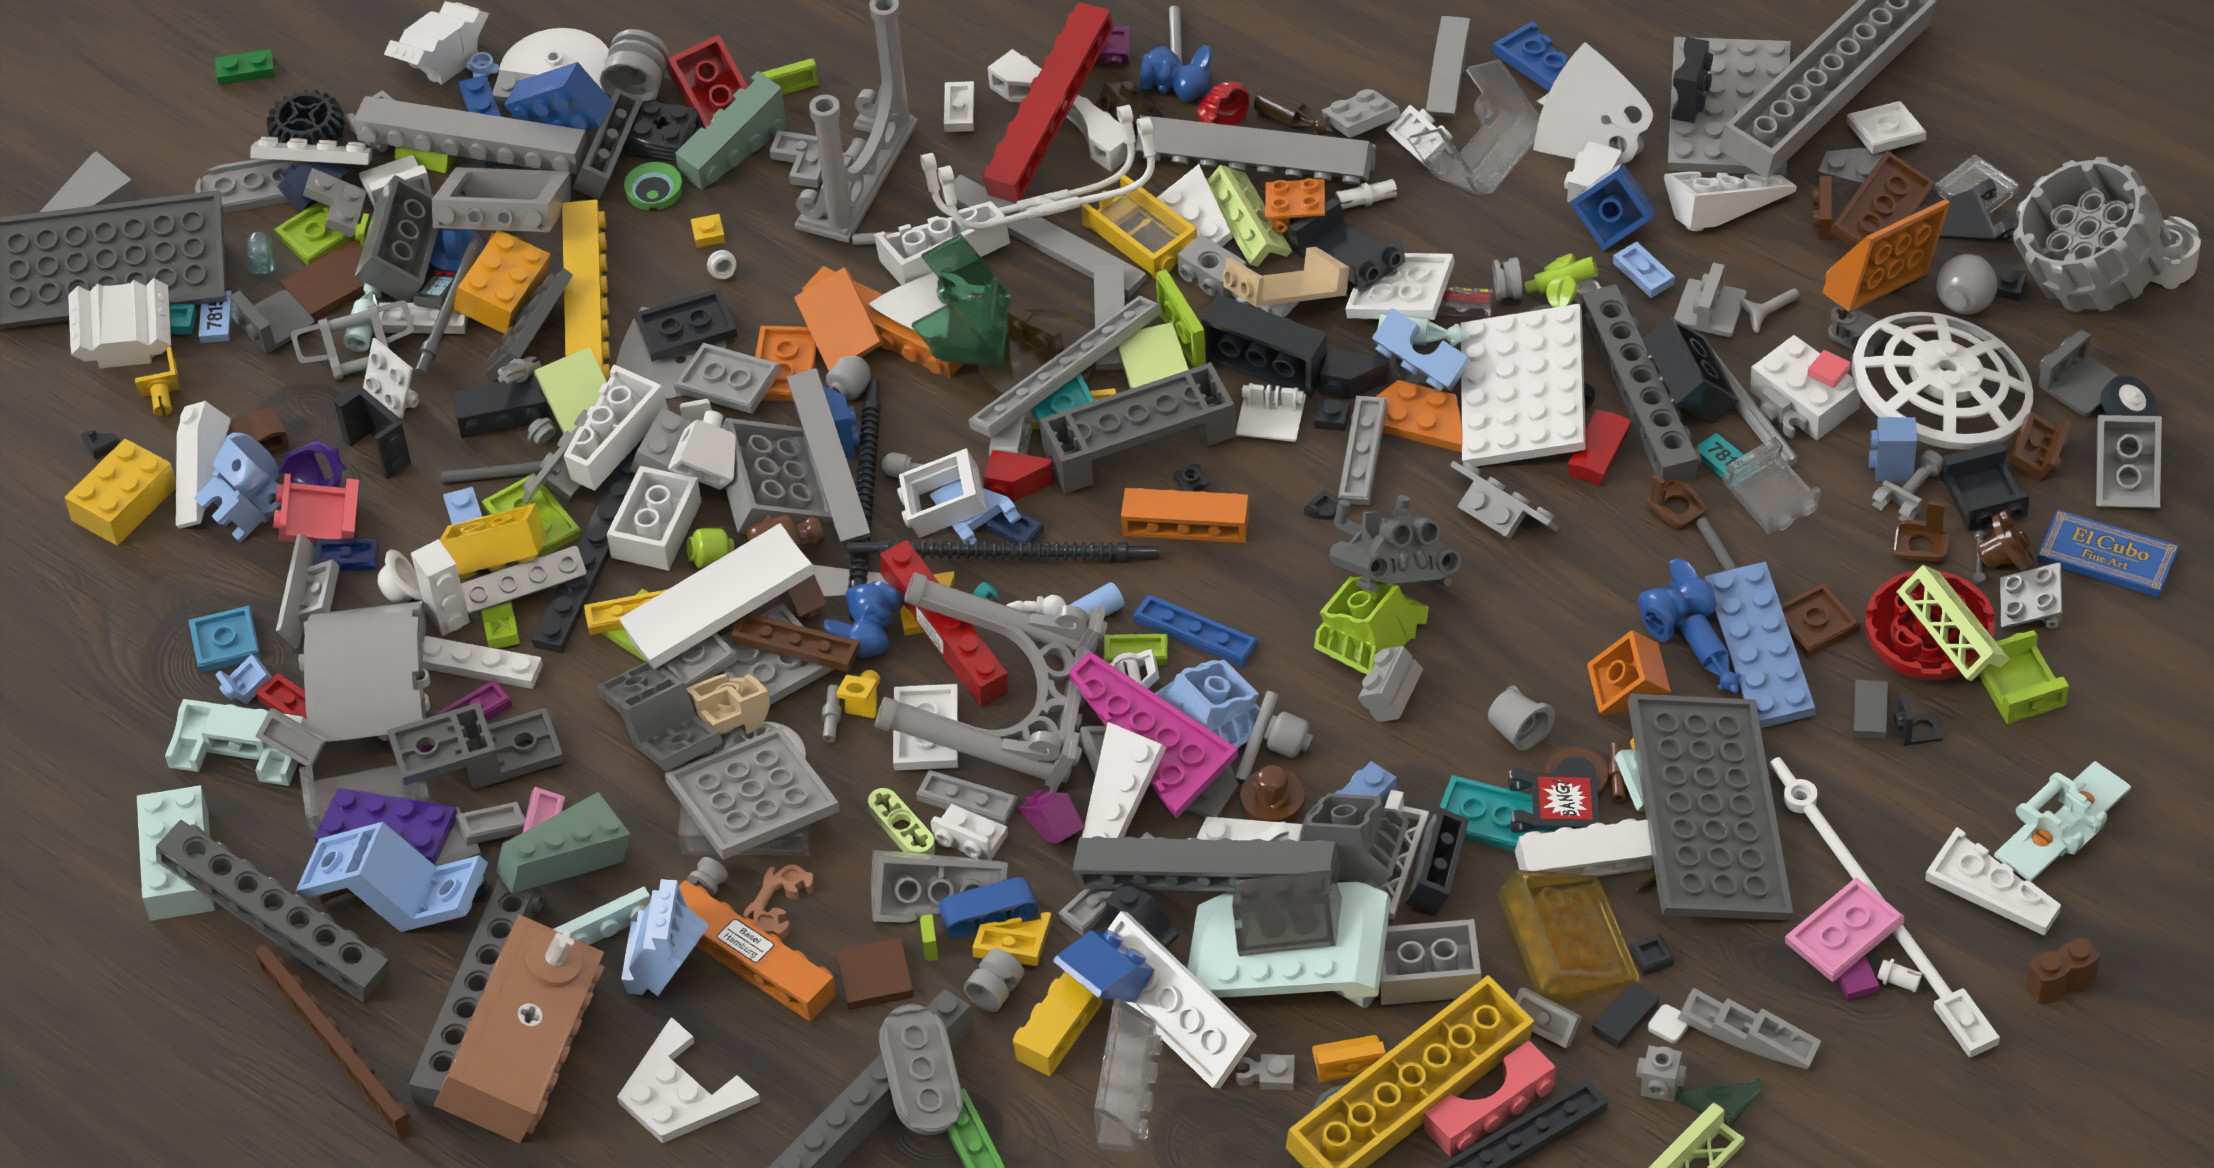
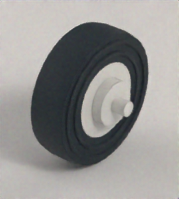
M2116 376L2102 390L2101 403L2107 415L2153 416L2156 411V401L2153 393L2145 383L2133 376Z

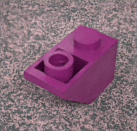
M1042 789L1037 790L1025 797L1026 803L1018 807L1024 818L1049 843H1060L1085 828L1067 793H1057L1054 790L1043 792Z

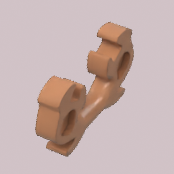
M794 864L785 866L776 874L774 866H771L764 876L763 886L756 899L745 909L743 914L744 919H753L761 930L769 935L774 934L781 940L789 935L791 931L790 924L783 909L772 908L771 911L765 912V908L773 893L783 888L785 889L786 897L798 900L799 890L805 888L807 894L810 895L814 889L813 874L805 872L801 867Z

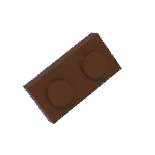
M1820 176L1819 188H1813V206H1819V210H1813V228H1819V240H1831L1829 230L1831 229L1832 176Z

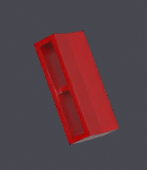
M1596 410L1585 430L1586 450L1575 451L1568 462L1570 477L1583 479L1600 486L1629 431L1631 420L1615 413Z

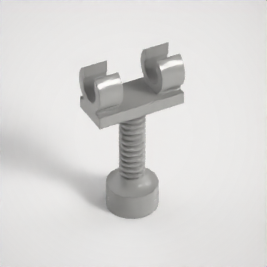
M1926 450L1917 461L1919 469L1906 484L1900 488L1885 480L1882 487L1875 491L1872 499L1876 501L1872 505L1880 510H1884L1891 500L1901 506L1898 513L1902 515L1898 518L1899 520H1914L1916 515L1921 512L1922 499L1913 495V493L1928 476L1936 477L1942 471L1943 458L1935 451Z

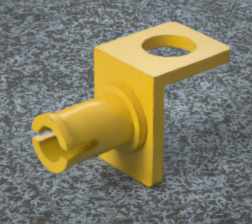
M166 347L170 367L169 372L135 379L140 397L151 396L153 413L157 416H163L161 405H163L166 415L172 412L173 408L169 392L180 390L176 362L171 347Z
M865 670L860 677L845 676L836 692V697L845 699V712L847 714L870 718L876 716L877 687L880 684L878 673L873 670Z

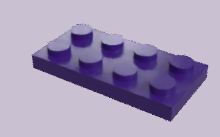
M337 788L314 839L317 844L318 840L324 837L384 822L435 865L458 813L456 807Z

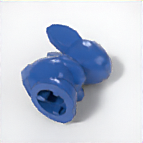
M1207 45L1201 46L1193 56L1190 65H1183L1178 56L1167 46L1152 49L1143 56L1139 90L1147 92L1152 87L1158 88L1160 94H1167L1173 88L1178 98L1182 101H1195L1203 96L1209 87L1211 76L1209 66L1212 60L1211 48Z
M1681 558L1673 559L1669 563L1671 575L1675 580L1669 582L1671 589L1656 587L1645 590L1639 595L1638 606L1641 611L1643 624L1647 631L1662 643L1673 638L1675 628L1680 629L1687 615L1702 614L1708 617L1712 615L1717 606L1713 585L1700 578L1696 569L1688 561Z
M880 581L851 587L847 590L845 597L848 602L849 612L855 623L850 624L840 620L827 619L824 621L826 633L858 640L860 651L857 657L865 659L881 655L889 646V638L884 629L888 628L892 622L890 618L891 613H896L902 609L904 597L896 588Z

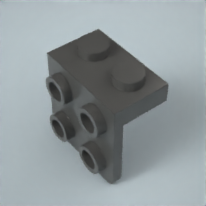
M240 290L229 296L232 304L230 314L233 320L244 328L249 338L256 342L266 354L292 340L291 332L293 330L315 324L311 315L306 312L288 290H280L255 305H252Z
M2080 329L2072 337L2068 336L2065 338L2060 347L2052 354L2048 353L2043 357L2039 365L2041 370L2038 387L2080 415L2088 417L2102 406V390L2111 379L2118 375L2088 356L2091 335Z

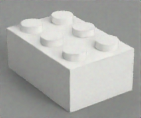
M1793 335L1751 367L1750 392L1761 399V391L1771 385L1792 402L1791 409L1806 418V429L1803 431L1818 441L1860 408L1861 396L1855 386L1853 377L1849 374H1846L1835 388H1831L1807 376L1808 368L1820 353Z
M640 466L607 532L611 558L669 571L702 502L698 479Z

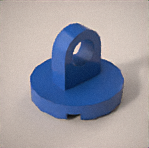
M443 228V231L437 233L429 266L433 269L457 271L472 238H477L482 243L475 258L476 261L485 248L482 238L471 229Z

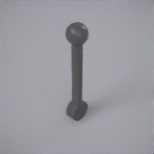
M1978 530L1974 534L1977 547L1987 537L1986 533L1982 530ZM1977 549L1976 573L1973 574V583L1983 585L1986 576L1983 573V562Z

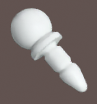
M1049 595L1045 599L1042 596H1038L1036 602L1015 601L1006 606L1026 613L1056 617L1058 609L1066 606V603L1058 595Z

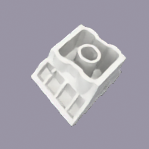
M445 1L440 13L429 12L405 29L400 41L390 40L384 55L408 62L411 67L425 72L429 80L439 82L442 85L466 68V63L470 61L474 54L478 53V36L489 13L480 11L479 8L463 5L462 3Z
M155 278L146 286L135 280L123 285L102 286L97 284L91 291L77 286L68 295L71 355L85 362L98 361L99 368L152 363L154 355L162 354L166 347L171 346L168 285Z

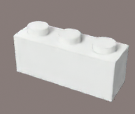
M438 539L412 552L411 556L422 600L424 601L425 612L440 634L444 636L470 623L456 563Z

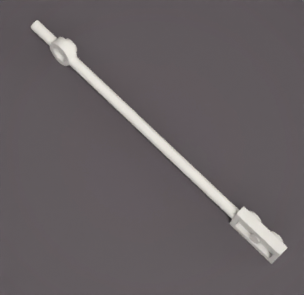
M1780 757L1773 759L1770 762V766L1785 785L1784 803L1786 807L1796 813H1805L1853 880L1857 877L1883 898L1816 807L1817 789L1815 785L1807 780H1796ZM1903 924L1892 932L1940 997V999L1934 1001V1010L1968 1057L1971 1058L1999 1045V1035L1965 989L1962 988L1955 992L1950 990Z

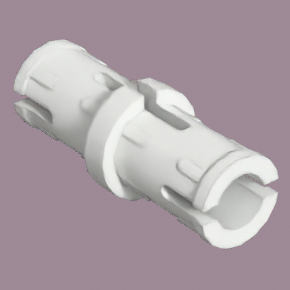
M1393 179L1370 185L1365 182L1361 183L1360 187L1337 191L1335 192V197H1339L1336 200L1341 202L1342 210L1362 204L1367 207L1371 206L1375 201L1397 197V192L1393 191L1397 190Z

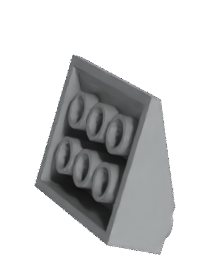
M732 418L725 419L721 428L734 433L736 436L733 481L725 486L738 533L746 534L747 529L751 525L763 521L767 515L774 518L788 514L793 518L795 524L802 523L805 518L810 516L818 517L821 524L833 522L803 427Z

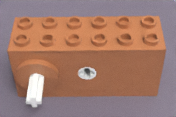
M518 914L503 944L433 1106L517 1143H521L526 1132L532 1135L538 1120L541 1119L546 1108L548 1096L557 1082L561 1065L564 1064L570 1051L572 1039L576 1036L581 1025L582 1015L593 996L592 991L605 966L599 964L604 952L569 937L571 932L564 930L562 934Z

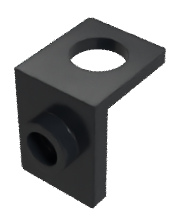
M1900 694L1898 711L1894 712V724L1896 730L1901 732L1904 746L1942 741L1943 736L1936 713L1913 715L1907 694ZM1918 723H1927L1933 730L1927 735H1921L1914 730V726Z

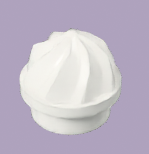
M716 251L709 257L707 269L714 278L727 279L735 272L736 259L729 251Z

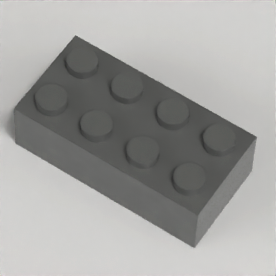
M397 175L392 177L378 195L355 278L400 301L404 300L408 303L415 293L423 286L439 229L433 228L432 198L435 195Z

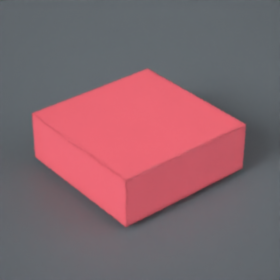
M1823 350L1808 368L1807 376L1831 388H1835L1850 370L1851 362Z

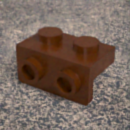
M2030 411L2024 417L2009 462L2038 480L2042 479L2048 472H2055L2062 461V457L2059 456L2060 452L2070 439L2068 430L2071 422L2065 419L2058 426H2055Z

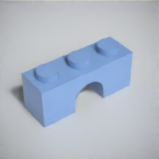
M1392 308L1372 337L1375 344H1377L1375 350L1389 359L1393 355L1403 361L1400 366L1410 373L1416 375L1419 371L1427 376L1426 382L1438 391H1441L1444 387L1451 392L1470 364L1469 357L1445 341H1442L1439 347L1431 354L1422 355L1413 350V341L1420 331L1418 324Z

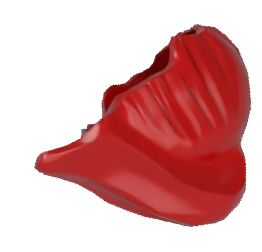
M1233 81L1218 84L1212 88L1210 94L1197 106L1198 120L1205 123L1236 126L1238 122L1243 121L1247 117L1250 99L1249 92L1240 82Z

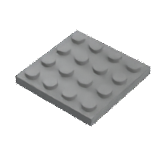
M781 727L665 773L667 785L722 859L840 812L839 802Z

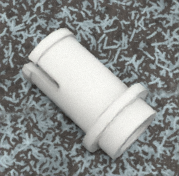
M1894 959L1890 961L1883 960L1877 979L1883 980L1882 984L1884 985L1888 982L1916 993L1923 972H1917L1895 964Z

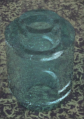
M255 232L251 234L244 245L246 268L255 275L268 274L273 271L276 265L274 242L266 233Z

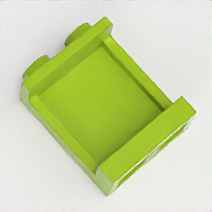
M2035 630L2016 633L2009 638L1996 641L2009 660L2001 668L1989 663L1978 674L2007 724L2066 706L2069 685L2064 677L2055 678L2037 648L2038 635Z

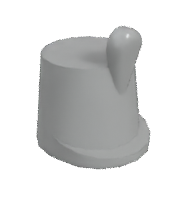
M1514 685L1508 687L1506 691L1495 699L1488 713V721L1521 751L1528 750L1542 741L1550 732L1556 717L1555 710L1549 704L1536 703L1521 694Z

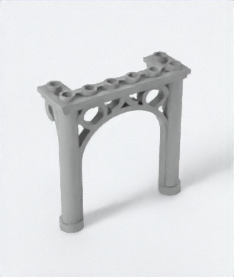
M871 0L869 4L870 14L875 22L882 84L879 88L875 104L871 102L876 92L871 89L862 90L855 101L856 109L860 114L853 124L854 129L870 132L871 134L860 156L848 169H846L844 164L838 120L840 117L838 99L832 95H819L812 99L809 104L810 116L815 122L823 185L821 186L816 204H813L817 196V192L814 190H803L798 197L796 207L801 212V215L795 223V229L849 243L918 124V118L910 115L908 108L898 23L900 15L898 0Z
M914 572L908 584L904 602L995 631L1015 642L1029 658L1037 679L1036 703L1032 712L1020 723L1005 729L988 730L884 697L876 717L875 728L884 731L889 729L1044 779L1045 785L1050 787L1049 791L1054 790L1056 792L1061 782L1067 783L1072 765L1076 766L1082 752V748L1078 747L1080 733H1077L1081 724L1082 714L1078 713L1079 707L1083 706L1085 698L1069 679V671L1089 651L1093 654L1095 653L1098 643L1097 639L1102 640L1107 629L1108 622L1103 621L1106 608L1101 606L1098 610L1092 608L1088 615L1080 607L1066 605L1058 609L1056 617L1035 613L1029 614L927 580V576ZM1034 642L1045 646L1039 650ZM1047 655L1059 657L1064 663L1063 671L1050 669L1044 658ZM1066 680L1064 694L1062 695L1056 690L1054 684L1062 683ZM1060 712L1057 725L1050 718L1046 717L1048 713ZM1034 727H1038L1044 730L1037 731L1032 735H1030L1029 730Z

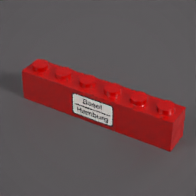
M907 540L880 553L881 575L888 585L896 588L903 595V601L914 572L927 576V580L939 583ZM904 602L906 609L914 616L915 621L980 707L1008 693L1007 671L970 623Z

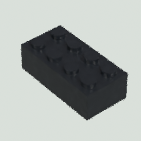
M1219 294L1215 296L1201 318V325L1204 328L1206 360L1282 388H1298L1299 391H1304L1306 397L1312 398L1320 385V372L1327 356V333L1296 323L1289 318H1283L1266 312L1261 308H1255L1238 302L1233 298H1227Z

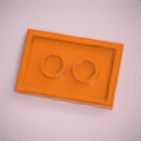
M845 267L794 297L829 371L842 356H858L861 358L883 345L848 269Z
M760 326L755 357L779 363L782 369L762 400L794 401L787 376L815 369L818 347L808 327Z

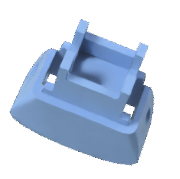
M231 433L226 437L212 464L216 468L213 472L215 477L194 499L204 509L212 502L219 506V509L212 517L224 527L233 521L238 528L232 535L241 543L261 522L266 523L270 518L274 517L275 510H281L282 503L275 501L271 504V501L276 498L278 484L276 482L278 466L275 459L251 436L243 433Z

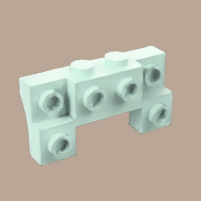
M183 699L178 710L174 734L165 754L169 768L199 772L207 752L259 760L256 774L260 782L286 786L290 785L298 761L255 737L269 711L242 708L232 704L222 705ZM285 714L291 719L302 724V719H304V717Z

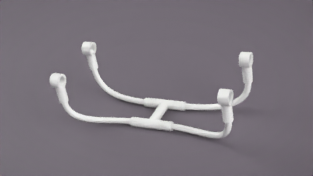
M1130 105L1117 107V116L1122 127L1124 143L1127 144L1128 153L1124 166L1116 174L1085 187L1069 191L1067 189L1020 200L1013 205L1000 207L998 209L1003 214L1015 211L1020 213L985 222H970L963 219L958 213L954 175L950 165L938 168V177L943 188L945 205L938 192L940 187L934 154L920 155V160L925 172L928 191L931 192L937 207L945 214L952 216L964 228L973 230L988 229L1026 218L1031 220L1079 208L1083 204L1122 196L1139 189L1148 182L1154 171V155H1156L1152 135L1153 125L1150 117L1137 119L1136 121L1143 144L1144 155L1147 157V169L1144 175L1136 182L1116 190L1078 198L1079 195L1100 190L1117 182L1122 175H1126L1130 170L1135 156L1134 143L1136 139L1132 123L1133 113Z

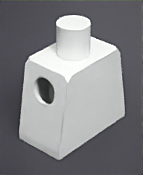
M706 411L703 421L695 420L685 428L668 470L681 475L695 477L699 482L719 490L733 481L736 436L734 433L721 428L723 419L721 413Z

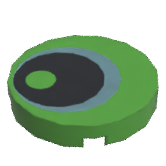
M663 162L641 164L632 169L624 182L627 200L634 207L641 210L650 211L649 208L656 207L657 210L665 209L673 205L682 194L683 184L679 171L674 166Z

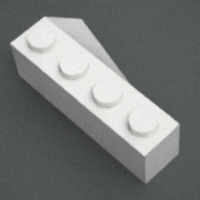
M613 365L610 370L611 377L607 384L603 383L599 390L600 397L595 406L589 408L584 426L578 428L564 454L570 479L594 491L647 434L661 408L663 407L668 410L662 385L617 365Z

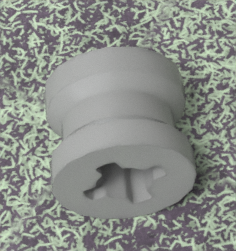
M703 857L697 864V871H692L687 881L694 886L703 887L711 897H714L718 891V884L725 882L728 872L715 859Z

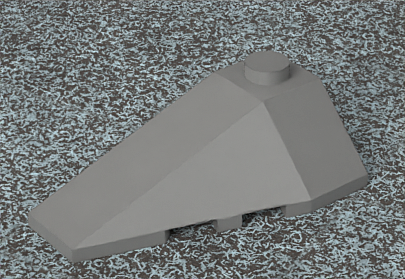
M873 850L871 872L872 920L907 923L917 920V918L923 915L939 914L938 906L944 898L1007 880L1008 863L931 854Z

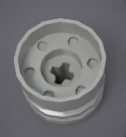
M628 29L619 32L612 40L599 81L604 92L612 98L617 87L643 99V101L655 100L667 68L668 58L670 57L668 47L660 38L643 30Z

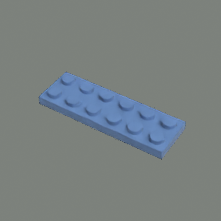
M1766 561L1704 576L1705 580L1714 587L1717 602L1714 612L1734 673L1739 671L1741 674L1738 685L1742 698L1756 701L1760 728L1816 715L1815 706Z

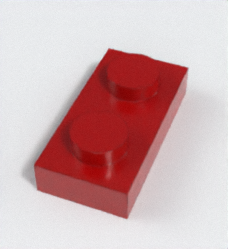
M277 673L256 692L258 701L268 708H274L283 714L307 718L305 691L281 674Z

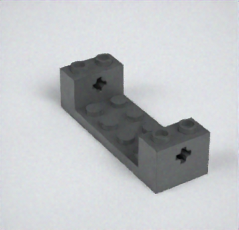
M1211 362L1040 419L1043 452L1046 458L1052 459L1053 472L1065 494L1094 484L1092 460L1193 426L1198 427L1207 446L1236 437L1234 403Z

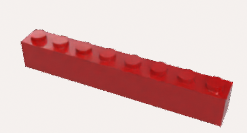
M1078 2L1074 11L1069 13L1065 28L1055 39L1053 50L1050 55L1044 58L1042 70L1038 77L1032 80L1030 92L1026 99H1022L1020 102L1018 114L1014 121H1010L1008 124L1006 136L1002 143H998L996 146L994 158L990 165L984 168L982 180L985 183L988 195L1012 202L1020 201L1023 198L1114 29L1110 10Z

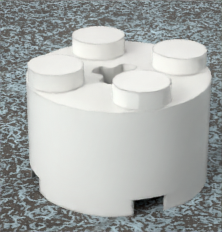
M2169 216V220H2163L2170 232L2171 238L2170 246L2165 248L2162 259L2165 266L2160 275H2155L2151 281L2162 284L2167 289H2174L2195 274L2201 239H2199L2197 228L2192 223L2179 217Z

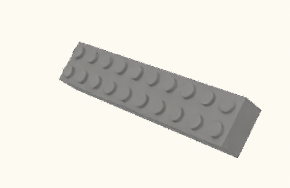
M1858 0L1725 124L1719 150L1768 179L1931 24L1937 0Z

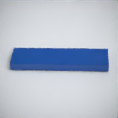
M1150 594L1145 597L1133 614V622L1161 634H1167L1170 638L1240 667L1246 665L1259 646L1258 639Z

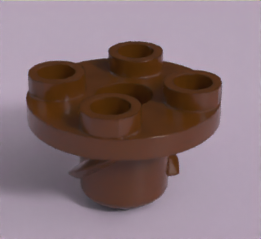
M2004 510L1994 515L1992 522L1995 530L1992 536L1980 542L1977 547L1982 562L1990 569H1995L2002 564L2014 563L2021 571H2026L2036 565L2033 555L2027 549L2031 546V542L2024 530H2016L2011 514Z
M1269 765L1253 773L1245 780L1240 791L1241 805L1249 820L1292 823L1298 818V814L1304 806L1305 789L1303 783L1295 774L1279 766Z

